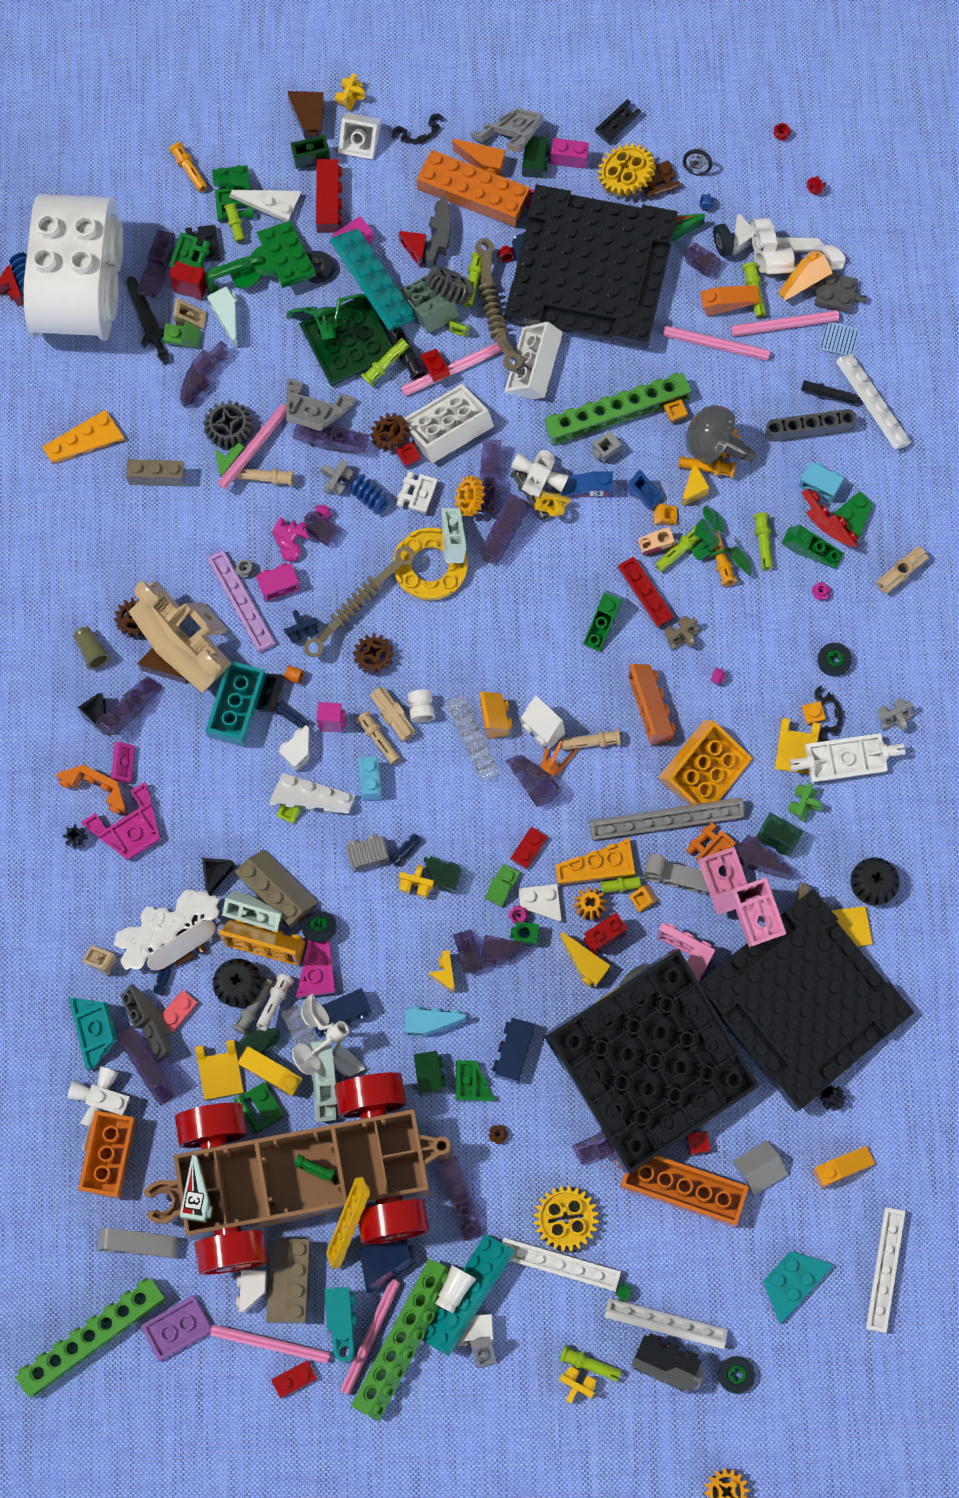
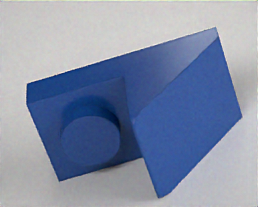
M641 470L628 483L629 495L637 496L648 509L652 510L663 497L661 492Z

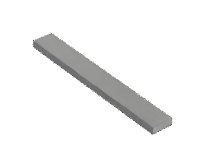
M740 797L589 820L591 839L597 840L745 818L743 799Z

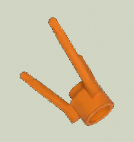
M559 741L552 758H548L549 750L545 748L543 760L540 764V772L551 778H554L555 774L559 776L561 770L578 749H574L558 767L559 763L555 759L563 742Z

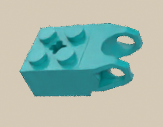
M350 1287L325 1289L327 1331L332 1333L334 1355L341 1363L351 1362L355 1356L354 1326H358L357 1314L353 1312V1306H356V1294L354 1291L352 1292ZM344 1346L349 1347V1354L346 1357H341L339 1354L340 1349Z

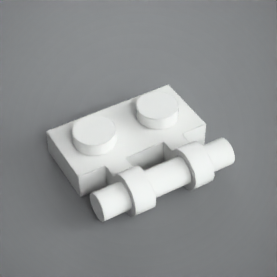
M408 472L407 476L403 479L402 490L397 495L398 501L396 506L403 508L404 503L409 502L408 510L426 515L438 479L420 474L418 480H414L415 474ZM410 487L415 488L413 495L408 494Z

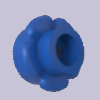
M710 193L702 194L699 206L705 209V211L713 207L714 198L711 197Z

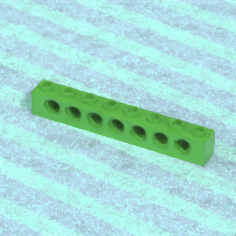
M684 372L680 374L674 373L668 378L656 379L650 384L638 385L632 390H623L611 397H602L597 402H587L582 407L576 409L569 408L564 413L558 415L551 414L545 419V429L551 444L555 445L663 409L665 404L680 398L682 402L691 398V389ZM671 388L673 391L667 392L665 389ZM648 394H654L656 397L650 398ZM631 400H637V401H639V402L636 403V404H634V403H631L630 401H631ZM619 405L621 409H614L613 406ZM602 411L604 414L597 415L596 412ZM585 417L587 420L580 421L578 418ZM562 423H568L569 426H568V427H563V426H561V424H562Z
M428 1259L351 1407L378 1422L380 1421L440 1307L435 1303L440 1297L438 1295L450 1271L448 1267Z
M144 1278L136 1284L137 1288L132 1292L128 1290L120 1296V1301L115 1304L112 1302L104 1307V1312L98 1317L97 1315L90 1317L86 1321L87 1325L83 1328L77 1327L71 1331L68 1339L65 1341L59 1340L52 1346L53 1349L47 1354L43 1352L35 1358L36 1362L31 1366L27 1364L19 1369V1374L15 1378L29 1398L35 1397L166 1301V1297L152 1278ZM139 1294H145L146 1301L142 1305L136 1303V1298ZM123 1306L129 1308V1313L125 1317H121L119 1314V1310ZM110 1318L112 1326L105 1330L102 1326L103 1321ZM94 1331V1340L87 1342V1332ZM72 1343L78 1345V1351L75 1354L69 1353V1346ZM59 1355L61 1363L59 1366L54 1367L52 1359L54 1356ZM38 1368L44 1370V1376L41 1379H36L35 1371Z

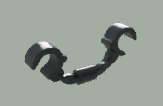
M438 113L431 115L428 126L431 127L432 132L428 135L424 134L418 136L417 139H410L407 136V129L397 126L392 130V138L394 139L397 132L403 133L400 137L401 142L413 144L426 142L440 129L439 124H435L433 121L437 119L443 122V116Z
M819 686L814 692V698L816 701H820L821 704H824L826 701L833 702L836 707L834 709L835 718L838 719L836 725L832 727L826 725L821 730L820 740L824 742L830 741L824 737V732H830L835 736L839 731L838 727L842 723L843 714L839 702L835 700V697L830 692L823 698L819 697L818 692L822 689V686Z

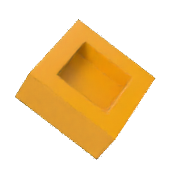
M681 398L664 405V410L670 423L688 417V412Z
M820 701L801 707L806 726L813 724V722L825 721L826 718Z

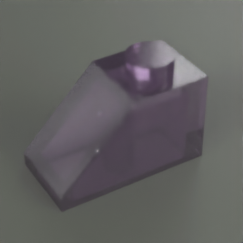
M472 930L453 934L464 974L474 973L483 969Z
M485 935L480 960L484 962V965L490 967L501 965L521 952L524 942Z

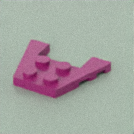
M145 782L130 791L140 808L109 828H105L96 813L81 822L86 829L127 861L161 840L148 786Z

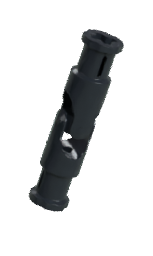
M379 318V321L385 326L386 334L393 346L401 338L410 346L399 358L403 366L408 369L411 380L414 381L423 377L426 372L419 365V359L402 327L400 326L389 331L382 319Z

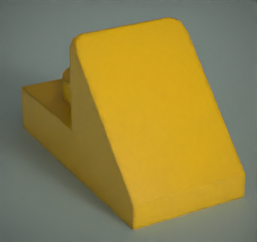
M445 950L441 951L442 957H438L440 969L444 970L429 972V977L453 993L455 988L450 952Z

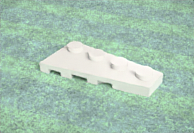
M282 773L269 805H276L277 803L286 804V807L299 805L306 806V809L311 810L313 808H323L324 811L349 814L355 801V795Z

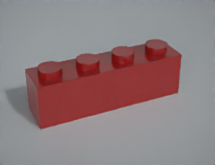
M317 159V233L337 232L339 225H342V214H339V209H342V198H339V193H342V182H339V177L343 176L342 166H339L338 159Z

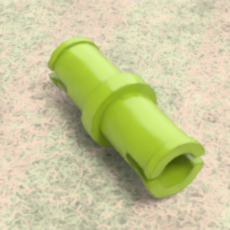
M232 203L224 206L229 219L228 226H231L234 241L238 242L246 239L241 226L242 219L239 218L236 204Z
M639 876L624 879L618 877L617 880L600 882V889L603 894L616 891L623 893L624 890L641 888Z

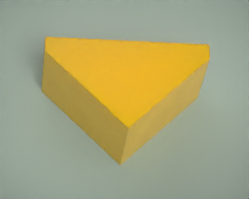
M696 465L692 466L682 498L681 505L683 506L708 495L709 486Z

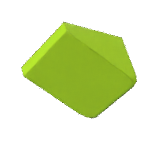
M456 320L450 321L449 332L467 337L471 328L470 325Z
M280 804L276 816L294 824L302 806L286 807V804Z

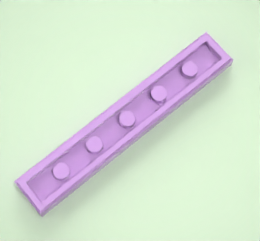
M222 550L208 557L207 560L258 653L275 646L276 644L225 551Z

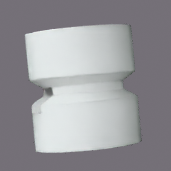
M416 690L407 694L409 706L412 707L409 710L411 722L423 723L435 718L434 707L431 705L433 699L430 690Z

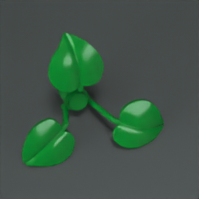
M365 294L348 295L337 300L336 308H294L287 311L286 317L288 319L291 315L300 311H305V314H312L321 332V339L336 338L335 328L338 327L337 320L340 304L349 299L362 298L368 300ZM336 310L334 323H332V320L325 319L324 312ZM320 315H321V317H322L321 323H320L319 318H318Z
M706 505L703 508L705 519L698 521L694 531L695 537L703 539L702 542L692 548L694 557L701 561L708 555L713 557L717 554L730 552V557L734 563L750 577L752 574L751 562L741 548L734 546L733 549L729 547L713 552L714 547L720 544L716 531L719 530L723 533L726 530V524L723 517L715 509Z

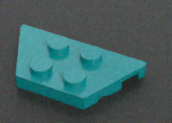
M69 998L86 1071H92L117 1041L109 1004L107 1002Z
M790 1251L763 1280L770 1303L780 1324L833 1267L831 1263Z

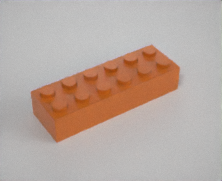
M434 150L430 151L416 179L419 191L440 199L444 195L448 202L515 228L530 199V187Z
M656 1156L631 1174L624 1173L620 1186L622 1190L734 1228L737 1226L749 1186L661 1156Z

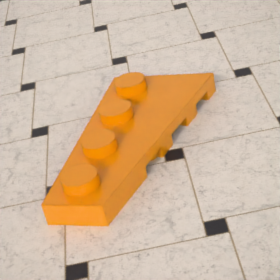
M104 410L42 446L51 463L54 464L73 458L75 455L83 452L88 453L99 447L104 448L115 442H123L125 439L107 411Z
M630 837L622 842L610 844L606 848L591 851L587 855L578 856L556 864L558 886L635 876Z

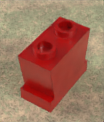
M176 261L174 267H171L169 271L174 292L195 297V299L202 301L207 289L204 269L200 267L195 268Z
M617 912L585 932L584 935L586 937L583 938V941L589 950L596 955L625 936L627 926Z

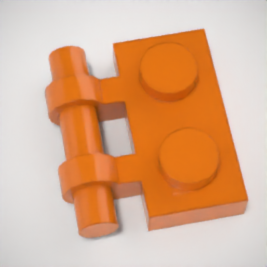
M711 822L701 830V834L689 843L690 846L685 851L689 855H692L695 850L698 851L700 854L695 859L698 861L700 858L732 848L736 845V842L722 830L715 835L713 831L717 827ZM707 838L710 839L711 842L704 848L701 844Z

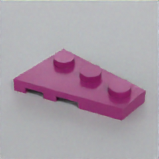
M308 940L296 999L306 998L312 993L314 996L336 994L329 940L321 943Z

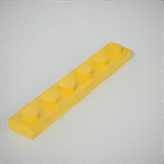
M363 1177L355 1178L326 1254L332 1269H339L342 1261L345 1259L346 1251L350 1246V1241L355 1234L356 1226L360 1221V1216L370 1196L369 1186L366 1185Z

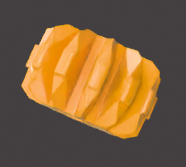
M587 887L586 893L580 890V896H575L574 898L577 903L573 907L578 909L576 914L584 913L582 918L584 920L588 915L590 920L593 921L594 914L600 918V912H605L606 910L602 905H605L607 901L602 899L603 893L597 895V888L590 892V888ZM587 901L590 903L594 902L593 907L591 905L586 906Z

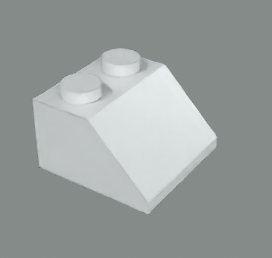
M346 113L342 118L338 153L373 160L380 134L381 119Z
M536 695L521 717L522 728L526 733H532L536 737V742L541 747L545 746L549 750L565 735L563 720Z

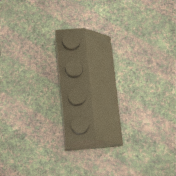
M265 850L248 858L235 871L237 878L263 903L282 913L281 921L290 930L319 903Z
M309 1239L271 1240L266 1323L307 1324L311 1241Z

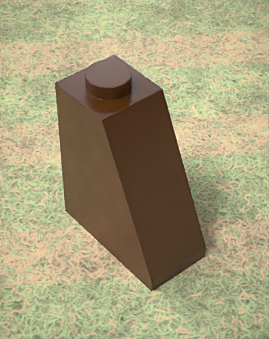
M288 91L290 107L304 138L309 139L322 136L324 93Z
M153 647L137 663L143 672L185 684L188 682L187 679L160 657Z

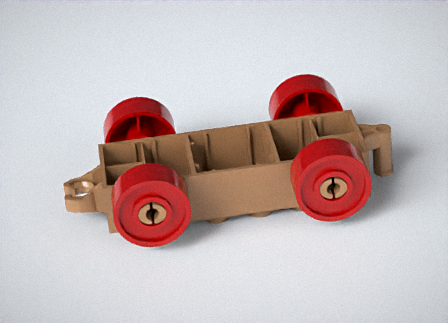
M398 1072L369 1074L339 1082L334 1086L339 1117L361 1118L359 1120L233 1144L228 1143L247 1136L243 1104L234 1102L211 1104L188 1109L176 1114L174 1117L179 1147L186 1149L201 1148V1150L173 1155L177 1179L171 1181L158 1180L151 1183L144 1190V1195L147 1198H155L158 1194L166 1193L172 1199V1205L167 1211L152 1210L147 1214L148 1219L157 1224H169L177 1219H181L180 1212L192 1155H195L200 1162L210 1199V1206H213L211 1218H207L206 1223L183 1219L186 1237L191 1241L199 1240L194 1243L199 1275L231 1273L268 1263L264 1233L262 1230L252 1229L341 1213L354 1180L359 1177L364 1178L366 1185L370 1189V1196L366 1201L365 1209L362 1211L358 1223L361 1244L386 1243L428 1233L430 1228L425 1200L414 1198L430 1195L425 1166L435 1159L441 1162L448 1161L453 1154V1149L450 1141L445 1137L434 1138L419 1135L414 1109L387 1114L407 1105L402 1074ZM300 1154L305 1156V1159L314 1161L322 1167L325 1166L336 1170L335 1175L338 1179L335 1185L295 1167L294 1163L297 1156Z

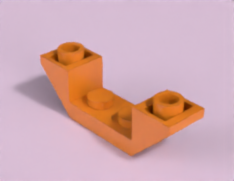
M85 765L56 774L59 784L66 789H69V787L76 789L82 777L83 780L90 784L94 782L99 784L102 790L110 793L106 800L109 810L118 815L119 813L126 815L127 809L117 781Z

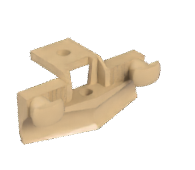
M145 581L139 582L134 589V593L139 601L128 612L155 652L201 693H204L231 664L229 659L208 636L224 634L228 628L204 602L185 603L179 606L158 581L151 582L149 585ZM188 614L201 627L191 638L180 628Z

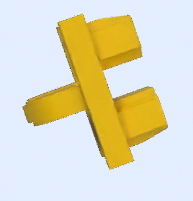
M352 73L350 78H343L341 87L344 92H337L335 95L337 104L343 105L347 111L352 110L356 100H364L366 92L362 89V82L357 79V74Z
M542 490L539 497H534L536 502L533 507L535 510L548 512L550 516L558 517V515L564 514L565 507L571 500L569 497L561 496L560 493L551 494Z
M419 864L415 875L400 872L399 891L409 894L411 886L414 885L418 887L417 896L427 899L430 890L433 891L434 881L422 878L424 866Z
M572 1366L559 1379L560 1382L572 1388L566 1399V1402L569 1404L572 1403L577 1391L591 1399L595 1393L593 1390L596 1385V1380L589 1376L585 1378L582 1385L575 1382L580 1371Z

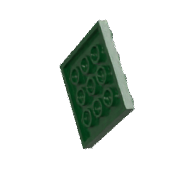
M355 298L340 305L337 320L338 327L335 328L336 338L322 340L321 332L314 317L299 323L330 387L369 370L373 362H378L392 348L379 319L367 299ZM336 310L324 312L325 319L332 320V323H334ZM320 315L318 318H319V321H320V323H321L322 317H321V315Z

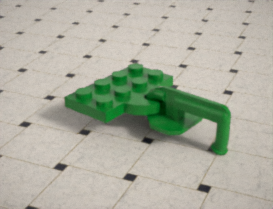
M291 221L257 231V237L261 246L257 247L252 252V255L207 270L205 279L209 294L218 291L214 280L229 274L234 285L239 289L256 285L261 276L276 275L282 288L316 277V272Z

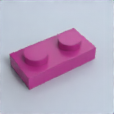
M119 741L114 743L111 779L126 784L131 783L134 745Z

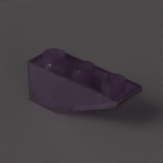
M521 754L506 760L536 807L550 803L561 791L551 774Z
M748 835L735 848L740 863L746 869L788 880L793 874L791 868L786 863L778 861L773 851L770 849L766 850L761 846L762 842L755 836L752 838Z

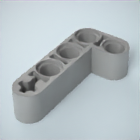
M649 854L644 879L710 896L701 870L667 862L666 858L659 854Z
M101 1228L98 1230L96 1251L177 1258L179 1237Z

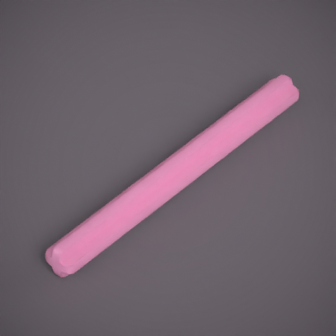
M835 310L731 326L732 336H740L835 322L839 320V313Z
M665 326L663 330V336L766 361L770 356V350L670 326Z
M494 343L448 364L450 376L501 353L502 350L498 343ZM427 374L403 385L401 390L405 396H408L436 382H433L430 375Z
M281 404L220 478L218 485L221 488H228L286 416V405Z
M391 1279L386 1287L340 1389L341 1392L350 1395L400 1286L399 1281Z
M213 1325L210 1335L318 1362L328 1363L330 1353L217 1325Z

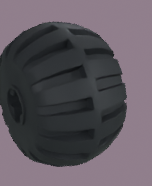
M872 857L862 860L855 866L851 874L850 883L853 893L863 903L883 905L894 898L898 892L900 880L897 870L891 863L883 858ZM874 877H878L877 883L874 882Z
M238 958L224 962L216 970L213 977L215 995L222 1003L231 1007H243L250 1004L257 998L262 987V978L258 968L245 959ZM239 978L241 982H237V984L234 985L233 980Z

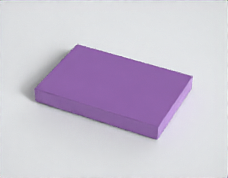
M195 1295L140 1325L159 1362L207 1336L212 1328Z

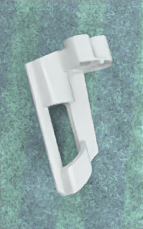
M769 218L751 220L752 246L755 251L754 262H757V270L759 272L767 274L792 273L797 265H794L793 252L817 250L822 251L827 256L831 270L843 269L846 258L837 247L824 245L819 238L776 237L775 226L772 225Z

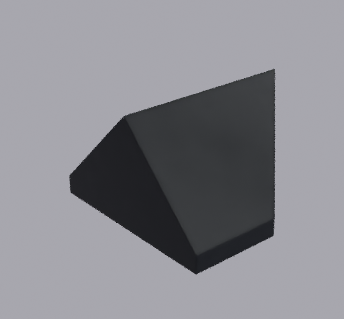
M98 693L77 708L83 719L101 734L107 735L105 697L103 693Z
M202 858L207 893L211 896L236 868L232 860Z

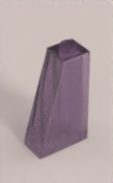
M509 492L479 553L483 556L482 559L490 564H493L494 561L500 562L531 506L526 500Z
M132 1026L123 1030L117 1036V1039L159 1105L176 1096L177 1094L135 1028Z

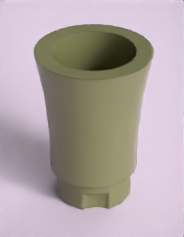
M89 626L81 627L75 631L73 636L84 658L87 669H97L110 660V654L105 650Z

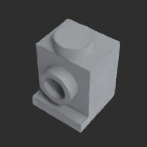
M609 431L592 444V454L596 460L601 459L604 463L616 453L621 452L622 444Z

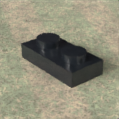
M267 674L256 707L257 710L261 712H275L285 680L283 675Z

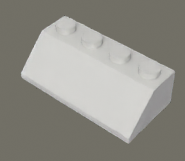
M549 322L522 328L516 353L521 356L523 363L517 371H510L504 391L506 394L531 400L545 397L563 333L561 330Z

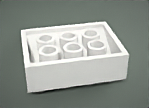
M463 384L404 418L409 424V435L431 464L494 427L488 409Z

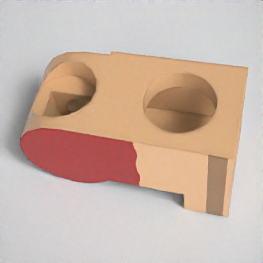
M670 527L639 538L638 544L642 555L646 556L664 549H672L675 546V541Z

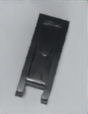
M629 99L621 104L595 129V133L607 143L641 113L639 108L634 112L628 108L631 103Z

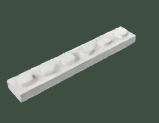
M852 354L839 357L836 363L893 448L897 450L908 446L911 443L910 439L866 373L860 367L856 358Z
M884 1208L866 1330L887 1333L905 1211Z
M503 1238L502 1243L515 1251L509 1260L510 1262L616 1292L621 1271Z
M608 1299L605 1318L721 1349L725 1347L727 1329L620 1302L615 1299Z

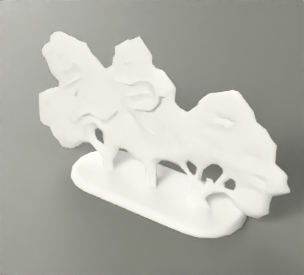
M184 890L178 898L176 909L173 912H169L167 908L155 909L154 907L146 906L140 916L142 922L140 927L129 926L119 931L115 936L114 946L127 949L120 960L124 969H140L143 967L146 958L149 957L147 961L148 968L151 970H161L205 943L215 933L216 926L209 920L218 917L219 910L217 909V904L220 898L209 896L207 891ZM194 915H198V921H195V925H193L192 918ZM188 929L176 937V934L180 930ZM148 948H152L154 951L149 952Z

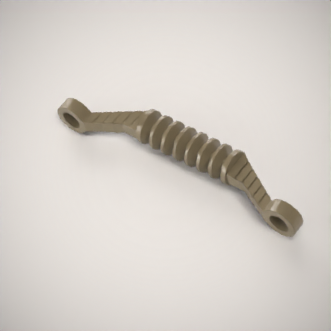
M481 238L475 245L476 253L482 257L481 285L478 289L481 293L480 297L483 299L482 305H484L483 309L486 312L487 324L490 325L488 327L491 332L490 337L498 343V346L506 355L503 359L504 367L514 372L522 366L523 362L521 356L514 351L507 340L508 331L505 329L506 323H504V316H502L503 311L500 309L501 304L498 303L500 299L497 296L498 291L495 290L497 288L496 283L493 282L491 275V254L494 251V245L489 239ZM481 245L486 246L488 251L484 250ZM509 359H513L516 365H513Z
M408 546L397 549L395 560L375 578L369 576L367 580L370 584L363 582L364 590L358 587L359 595L353 592L351 595L354 600L347 598L346 600L349 605L342 603L343 611L337 608L338 616L333 613L330 615L332 621L317 638L308 639L304 643V653L309 657L319 656L323 651V643L338 627L342 629L345 627L343 620L349 623L348 615L355 617L356 615L353 610L360 612L361 609L358 605L365 607L364 599L370 602L369 594L374 597L377 595L374 589L381 591L383 581L401 565H408L413 562L415 557L414 551ZM402 551L409 553L407 561L401 559L400 554ZM311 642L316 643L318 646L316 653L309 651L308 647Z

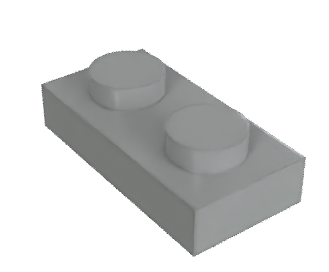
M490 1336L478 1337L474 1341H470L477 1368L497 1363Z

